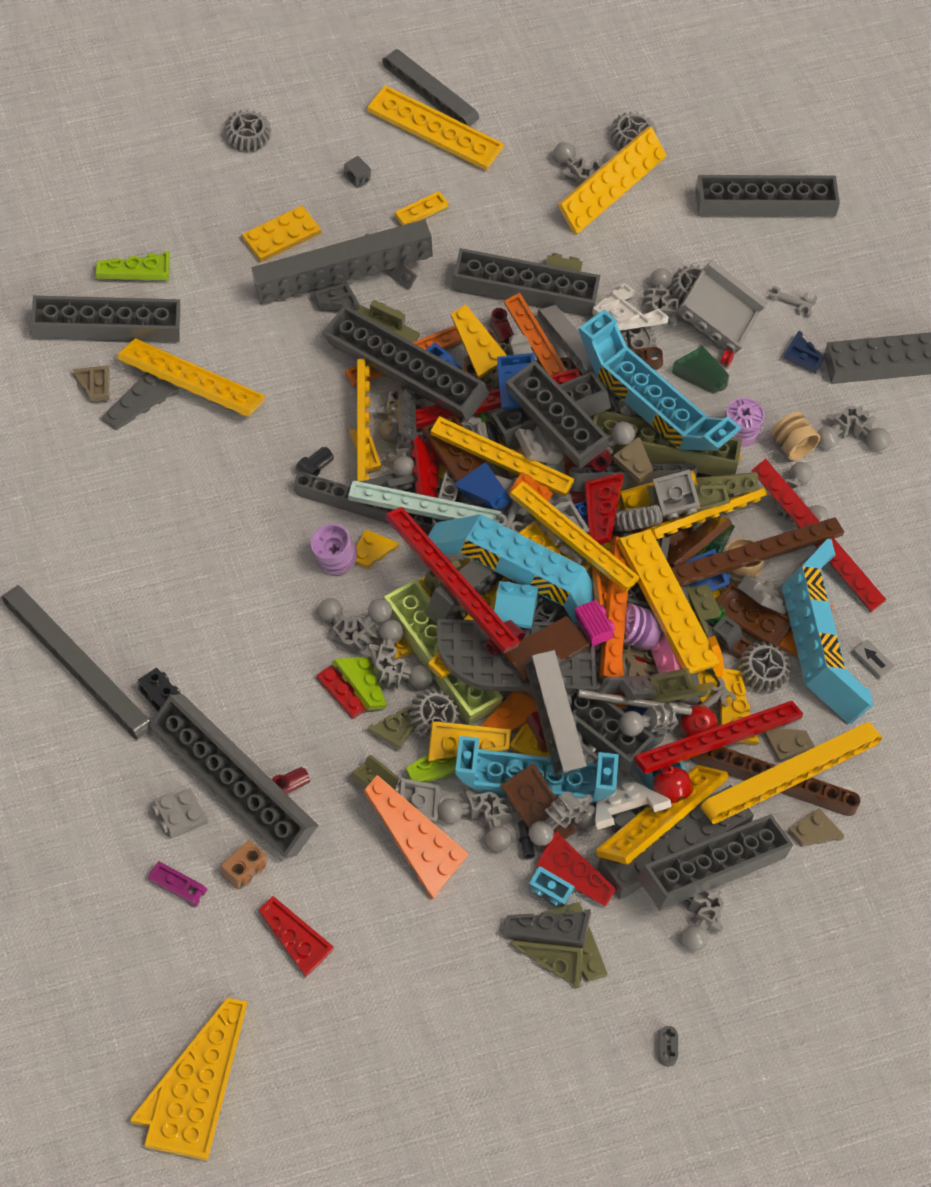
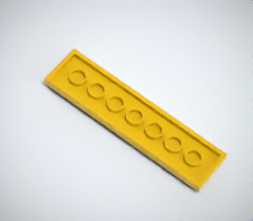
M384 85L367 107V112L486 171L504 149V143Z
M647 127L557 204L573 234H578L667 157L652 127Z
M136 338L118 353L117 359L125 364L137 367L143 372L155 375L159 379H164L177 387L189 390L193 394H198L243 416L249 417L265 400V395Z
M651 529L620 538L617 543L630 569L639 576L637 582L681 668H689L690 674H694L717 666L720 662L714 654Z
M701 765L695 766L688 772L694 788L693 793L688 798L684 799V796L678 798L679 802L671 803L672 807L654 812L649 805L596 849L597 856L628 865L652 843L657 841L659 837L670 830L672 826L683 819L685 815L696 808L698 804L708 798L711 793L721 787L729 779L728 773Z

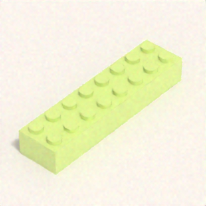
M417 579L387 594L383 599H386L392 606L390 619L400 622L403 627V637L423 665L428 667L429 661L438 651L437 624L424 613L430 597ZM432 672L434 680L443 689L444 694L449 693V699H455L453 704L454 706H459L456 710L461 713L460 716L467 725H471L491 714L502 703L503 697L499 691L474 688L460 681L451 673L441 680Z

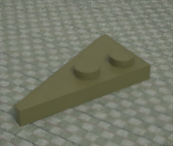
M408 706L394 715L385 717L384 721L376 725H369L367 731L400 750L416 726L415 724H410L413 718L408 717L409 713H411Z
M519 940L512 941V945L517 950L535 959L537 963L553 971L560 978H564L573 984L575 988L581 987L583 947Z

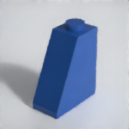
M486 462L455 483L464 497L492 510L499 511L512 502V499Z

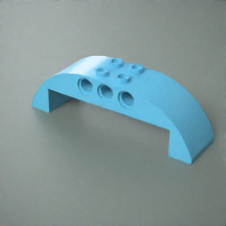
M459 736L455 774L463 783L481 793L494 792L498 798L509 799L500 785L533 763L557 799L559 795L571 792L575 797L581 798L589 794L593 798L591 803H594L616 792L619 754L599 752L596 763L588 762L586 763L587 767L580 771L555 777L549 757L478 749L479 738Z

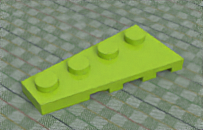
M170 250L164 251V254L160 255L148 253L146 257L137 258V255L130 256L126 260L114 258L97 261L96 279L169 280Z
M425 755L406 767L409 780L429 783L455 774L457 757L427 761L428 755Z

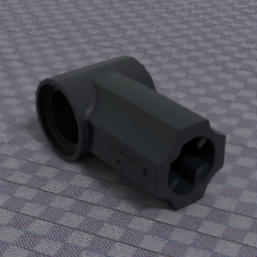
M321 447L309 458L303 457L297 463L296 470L300 473L304 472L318 476L321 469L334 460V455L328 447Z

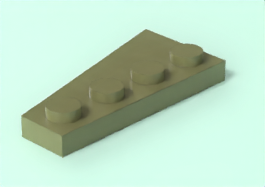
M694 484L700 503V509H697V512L730 503L725 484ZM654 485L647 486L651 504L659 505ZM686 513L679 514V517L686 515Z
M580 902L541 912V915H544L545 912L561 914L565 913V911L574 910V913L584 911ZM588 927L583 949L582 975L587 982L607 977L608 973L591 929Z

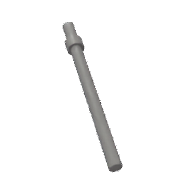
M582 689L577 691V697L643 708L667 704L643 699L629 700L624 696ZM668 702L672 705L675 714L691 715V707L679 706L677 703Z

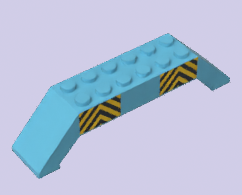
M605 309L579 328V334L598 379L679 450L716 451L741 431V427L728 416L726 418L708 417L630 350L620 333L617 320Z
M482 514L437 522L428 535L444 555L460 553L519 584L538 587V594L564 606L573 623H578L575 618V608L595 600L593 583L585 567Z
M827 539L804 560L781 586L805 685L843 720L852 724L874 705L870 689L865 688L845 667L821 568L835 556L832 540Z

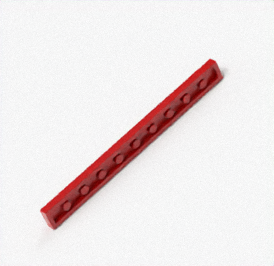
M577 368L550 376L560 385L581 375ZM500 388L489 391L490 394L474 414L501 408ZM438 405L417 409L416 429L435 423L439 416L445 419L454 414Z
M764 459L751 470V472H757L758 480L766 487L767 491L799 528L820 522L767 459ZM835 538L831 539L835 556L829 563L866 607L873 612L886 602V598ZM822 543L815 544L814 546L818 548Z
M400 507L387 513L385 519L504 654L518 647L520 644L519 639L405 509Z
M789 701L637 754L634 757V762L644 774L797 721L802 719L803 712L793 701Z

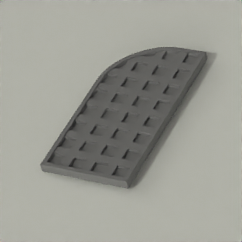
M437 619L438 654L444 666L453 676L465 684L481 690L532 692L529 680L526 682L522 680L502 655V652L498 655H491L488 652L485 641L489 637L474 620ZM533 622L531 629L520 627L525 632L523 639L554 622ZM573 623L581 632V634L586 638V635L579 626V623ZM590 644L589 648L561 662V666H559L561 674H564L566 678V693H577L578 689L594 692L597 690L595 646L592 647Z

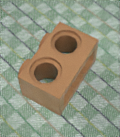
M249 839L221 865V875L239 890L243 885H248L257 872L260 873L265 869L267 854ZM254 857L257 860L249 861L248 858ZM239 870V871H242L243 873H241V874H235V873H233V872Z

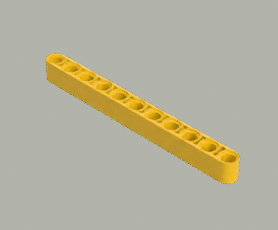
M866 722L708 798L702 803L700 809L713 824L719 823L875 747L881 742L883 736L871 722Z

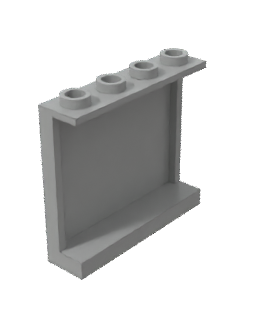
M711 260L702 268L677 313L699 331L706 334L712 341L719 344L725 350L728 349L730 353L735 352L736 354L743 348L741 345L759 312L766 307L767 302Z

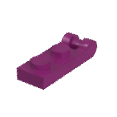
M160 861L157 862L148 876V881L187 901L193 907H197L200 897L204 896L208 890L203 884ZM190 888L195 890L193 894L188 892Z

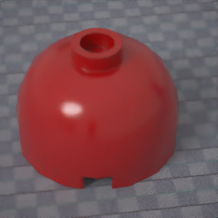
M703 705L691 706V715H681L678 727L683 737L686 738L717 727L718 720L710 708Z
M672 766L664 767L655 776L652 784L653 791L669 798L671 803L679 802L678 798L683 796L684 799L688 798L694 790L689 774L681 768Z

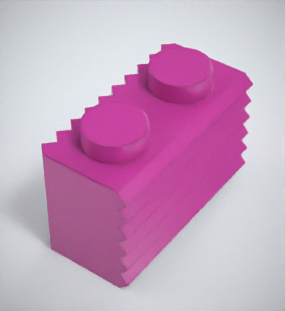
M596 600L575 608V618L592 647L612 639L613 631L615 630L612 620H607L606 618L607 614L604 606H599Z

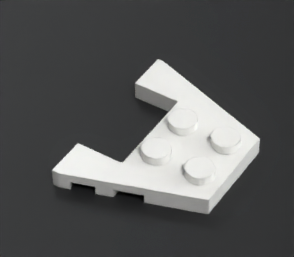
M625 283L620 285V289L614 290L609 298L605 297L593 307V315H597L603 309L617 320L619 330L668 323V316L661 310L656 309L642 314L625 301L634 297L635 291Z
M626 782L622 786L616 787V792L611 796L597 801L596 828L599 830L615 825L612 817L614 814L649 804L653 811L657 812L672 807L669 798L637 782Z

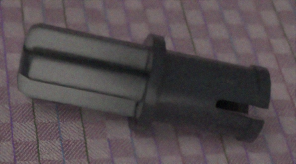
M521 820L518 822L520 833L519 843L522 846L523 858L532 859L535 857L534 845L530 840L528 827Z

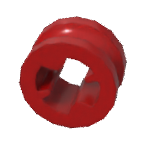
M726 349L720 364H726V367H729L735 352L730 353Z

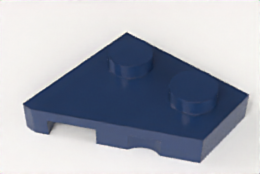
M798 331L783 359L816 374L824 360V356L815 349L811 342H807L802 337L803 333L801 331Z

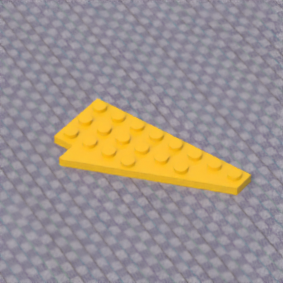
M227 997L131 1117V1124L149 1127L145 1148L208 1161L248 1006L247 1001Z

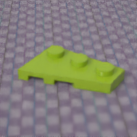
M369 657L338 658L333 660V666L339 668L345 682H349L355 689L354 694L360 699L367 711L384 710L387 703L378 680L373 673Z

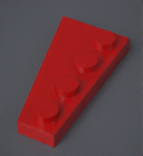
M417 435L414 441L410 439V443H414V449L411 452L412 458L416 461V466L413 467L414 474L418 479L415 482L416 494L437 498L439 457L434 449Z
M622 473L585 482L589 536L599 544L611 542L623 482Z
M557 831L555 832L554 838L547 845L536 867L540 866L575 886V889L606 907L616 889Z
M274 896L259 909V914L305 978L334 950V946Z

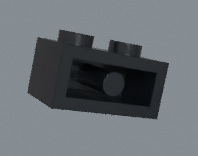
M156 667L138 679V690L159 712L170 695L181 694V691L176 685L173 686L169 682V677L165 672L161 673Z

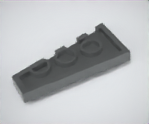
M146 372L102 416V421L113 429L118 430L136 419L137 415L146 413L152 406L166 401V398L170 395H176L178 388L168 381L159 379L155 375Z
M591 909L575 913L573 910L565 911V913L561 914L545 912L544 915H534L533 913L507 915L503 937L584 948L591 918Z

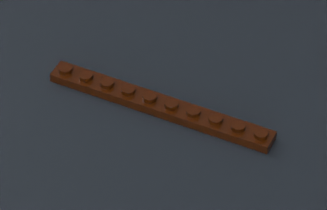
M834 517L672 567L671 570L681 587L822 543L827 539L841 537L845 531L837 518Z

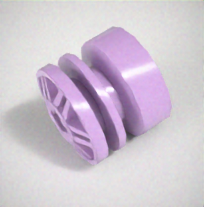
M750 398L733 400L728 405L725 418L727 416L730 417L741 427V431L733 436V438L742 439L741 447L753 445L758 440L765 418L764 410L757 401Z
M328 524L317 529L313 534L311 549L323 571L337 575L345 573L352 568L356 562L357 551L349 533L344 527L338 524Z
M627 603L623 643L642 650L652 649L662 633V629L653 611Z

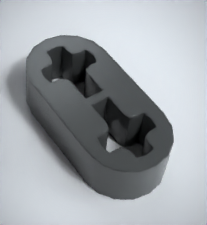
M672 1026L663 1027L658 1037V1058L660 1063L667 1067L673 1066L678 1059V1032ZM666 1033H670V1043H667ZM667 1049H670L671 1060H668L667 1056H665Z

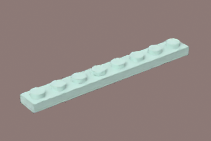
M358 481L352 482L348 495V500L394 510L403 507L408 513L446 521L482 514L500 523V520H497L496 517L499 513L502 514V511Z

